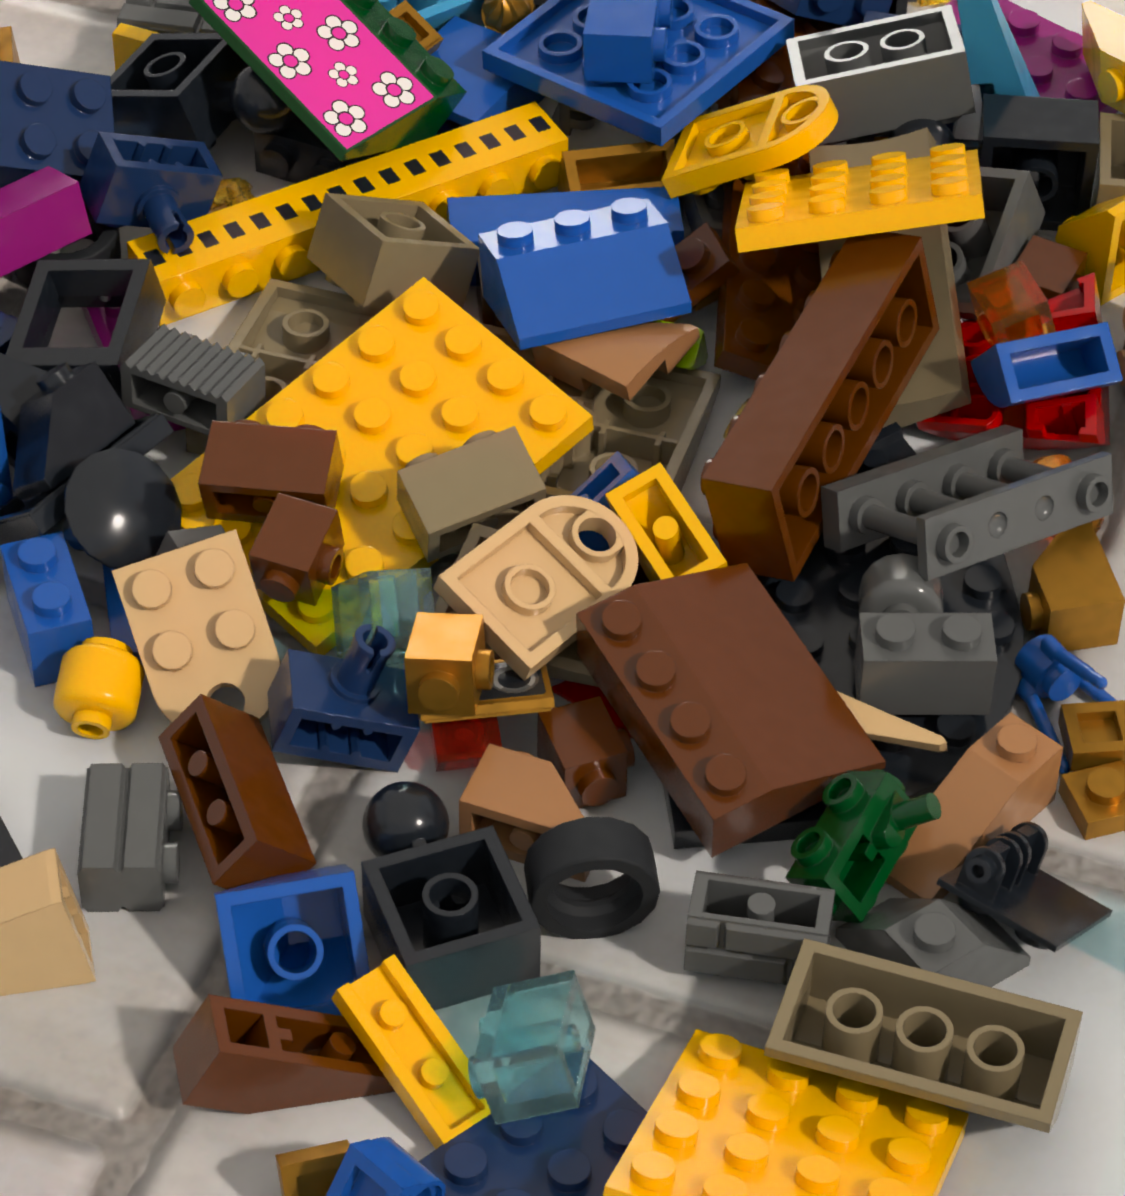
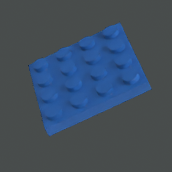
M548 0L483 49L482 61L483 69L662 147L786 44V39L794 38L795 19L750 0H673L671 29L667 28L666 61H656L652 84L585 81L583 30L590 0Z

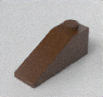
M208 994L172 1047L183 1105L252 1114L395 1092L348 1022L340 1015Z

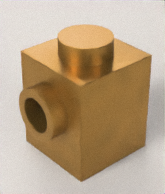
M417 612L404 657L409 714L476 715L481 691L491 690L493 687L495 670L493 649H485L483 615Z

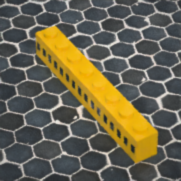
M534 101L189 220L187 223L193 229L194 241L189 248L179 254H173L171 247L168 254L161 251L153 233L128 241V259H151L166 298L159 326L167 325L263 291L271 278L288 282L319 271L320 269L307 258V254L325 193L421 201L447 221V198L530 194L556 187L559 182L562 152L568 151V137Z

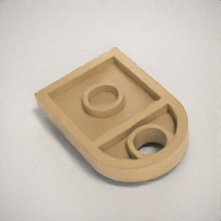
M552 496L528 507L441 573L433 589L457 614L483 615L485 642L525 681L577 640L576 613L631 587L638 570V550L626 524L604 505L580 496ZM582 531L597 532L607 540L610 549L606 551L591 550L581 542L578 533Z
M236 529L112 570L153 697L164 716L171 723L200 694L210 697L216 690L224 687H231L240 691L245 699L243 711L258 717L260 722L269 715L267 692L281 665V661Z

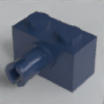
M98 132L79 186L82 197L95 223L113 228L124 226L151 228L161 251L168 254L171 247L173 254H179L189 248L194 241L193 229L187 221L209 213L223 175L204 142Z
M371 624L359 626L353 635V641L344 659L293 649L287 650L267 692L273 752L398 773L420 731L418 714L408 713L405 670L385 666L396 648L395 639L388 630L377 625L370 642L366 644L365 642L371 632Z

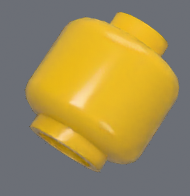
M108 637L86 638L81 645H76L64 653L54 693L53 706L59 716L71 724V730L74 733L85 738L104 739L110 735V731L123 730L135 721L145 670L138 658L132 655V649L125 643Z

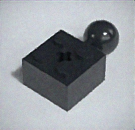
M152 33L110 77L115 133L199 141L204 142L208 150H210L216 144V139L236 119L253 132L274 134L288 128L298 117L218 33Z
M983 94L978 140L955 139L945 124L939 120L931 119L908 121L897 129L892 130L888 139L927 127L934 137L937 146L963 143L965 144V151L978 149L980 167L1030 171L1046 212L1040 230L1058 231V226L1063 224L1068 218L1077 216L1090 209L1100 145L1099 107L1097 100Z
M410 781L392 783L379 790L367 804L362 822L366 844L377 858L362 861L361 870L363 913L382 959L385 960L395 954L434 1011L540 980L541 927L493 825L447 838L449 834L448 812L441 798L433 790L420 783Z

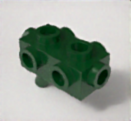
M880 769L848 771L834 778L823 791L822 799L827 807L816 826L800 833L791 846V855L795 861L785 878L792 884L835 889L832 921L862 923L868 911L874 906L881 888L899 857L905 852L908 841L916 827L941 817V806L938 798L930 792L910 799L905 793L903 783L894 775Z

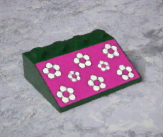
M378 0L189 1V4L340 161L398 149L435 136L467 93L453 78L454 72L450 66L440 58L430 55L416 40V33L411 26L403 20L393 17Z

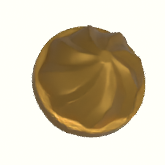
M485 0L481 9L482 21L486 28L504 34L535 11L534 0Z

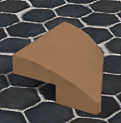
M647 322L533 347L532 351L537 369L583 392L594 383L630 401L657 369L669 374L700 338L698 327L691 324Z

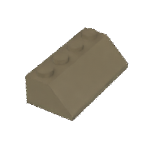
M804 938L767 1039L764 1056L1049 1133L1058 1118L1073 1066L1083 1012Z

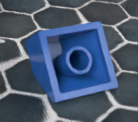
M346 864L277 875L214 893L230 998L342 1015L331 999L335 991L349 982L351 984L370 972L354 870Z

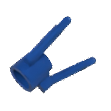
M1050 634L1039 635L1031 639L1021 648L1016 656L1015 664L1021 670L1022 677L1017 694L1027 704L1038 730L1058 744H1060V741L1040 700L1041 698L1062 701L1071 696L1079 687L1096 702L1117 701L1104 690L1108 684L1107 679L1067 651ZM1064 752L1062 753L1060 774L1070 771Z

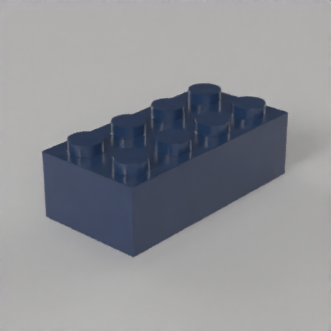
M0 60V188L47 166L77 180L80 184L98 132L115 133L110 76Z

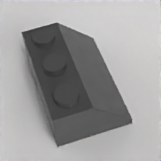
M951 4L786 39L795 87L801 85L824 87L828 91L839 114L836 126L819 145H844L852 138L871 134L889 136L892 130L915 119L939 120L943 124H949L959 120L962 115L976 113L966 51Z

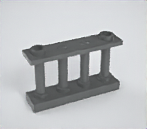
M1006 424L820 487L824 547L843 552L886 536L901 539L917 545L919 575L926 581L1113 514L1111 453L1102 451L1056 468L1024 460L1023 429Z

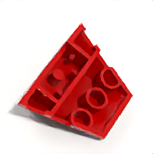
M1095 272L1077 278L1079 286L1077 289L1045 300L1042 292L1027 298V308L999 319L986 313L981 321L968 320L961 323L972 403L917 422L918 429L938 437L957 441L1006 424L1023 429V449L1063 450L1110 445L1109 386L999 408L994 406L983 394L970 363L995 344L1103 323Z

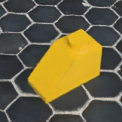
M661 462L605 494L611 510L630 530L637 546L638 561L650 582L728 566L727 561Z

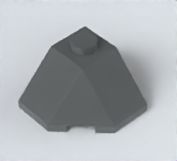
M889 898L871 908L862 923L846 922L836 928L835 937L848 950L988 987L995 986L1029 966L1031 958L990 915H980L967 910L960 904L942 899Z

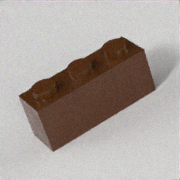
M200 694L158 738L212 884L228 890L277 875L310 870L316 864V860L259 718Z

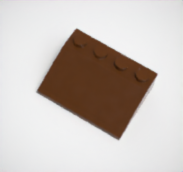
M747 563L635 584L576 613L578 656L711 858L823 801L824 789L837 776L848 771H871L873 769L882 770L885 768L886 761Z

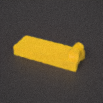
M395 954L383 960L380 966L351 984L349 982L335 991L331 998L435 1149L501 1107Z

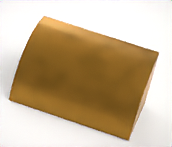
M670 139L662 147L651 142L564 151L562 152L559 168L558 192L665 187L661 179L675 149L674 139Z

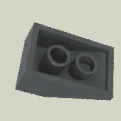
M980 167L985 218L947 223L960 319L981 321L1004 292L1007 275L1033 235H1038L1046 212L1030 171Z

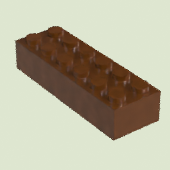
M883 232L847 238L842 248L835 251L832 255L829 269L817 289L812 290L807 296L804 310L792 330L787 331L783 335L779 351L767 371L758 376L753 394L742 412L732 419L727 436L714 458L708 459L701 473V491L707 498L713 520V536L718 541L721 554L727 561L728 566L747 563L756 575L792 582L797 578L823 532L820 487L856 475L940 329L922 237Z

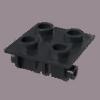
M1028 821L1019 823L1011 831L1004 832L991 839L985 846L972 850L967 855L964 864L938 878L936 883L956 895L957 902L967 910L980 915H991L1015 929L1016 936L1024 943L1039 949H1049L1053 952L1058 951L1110 917L1113 911L1040 869L1048 850V838L1043 828L1036 823Z

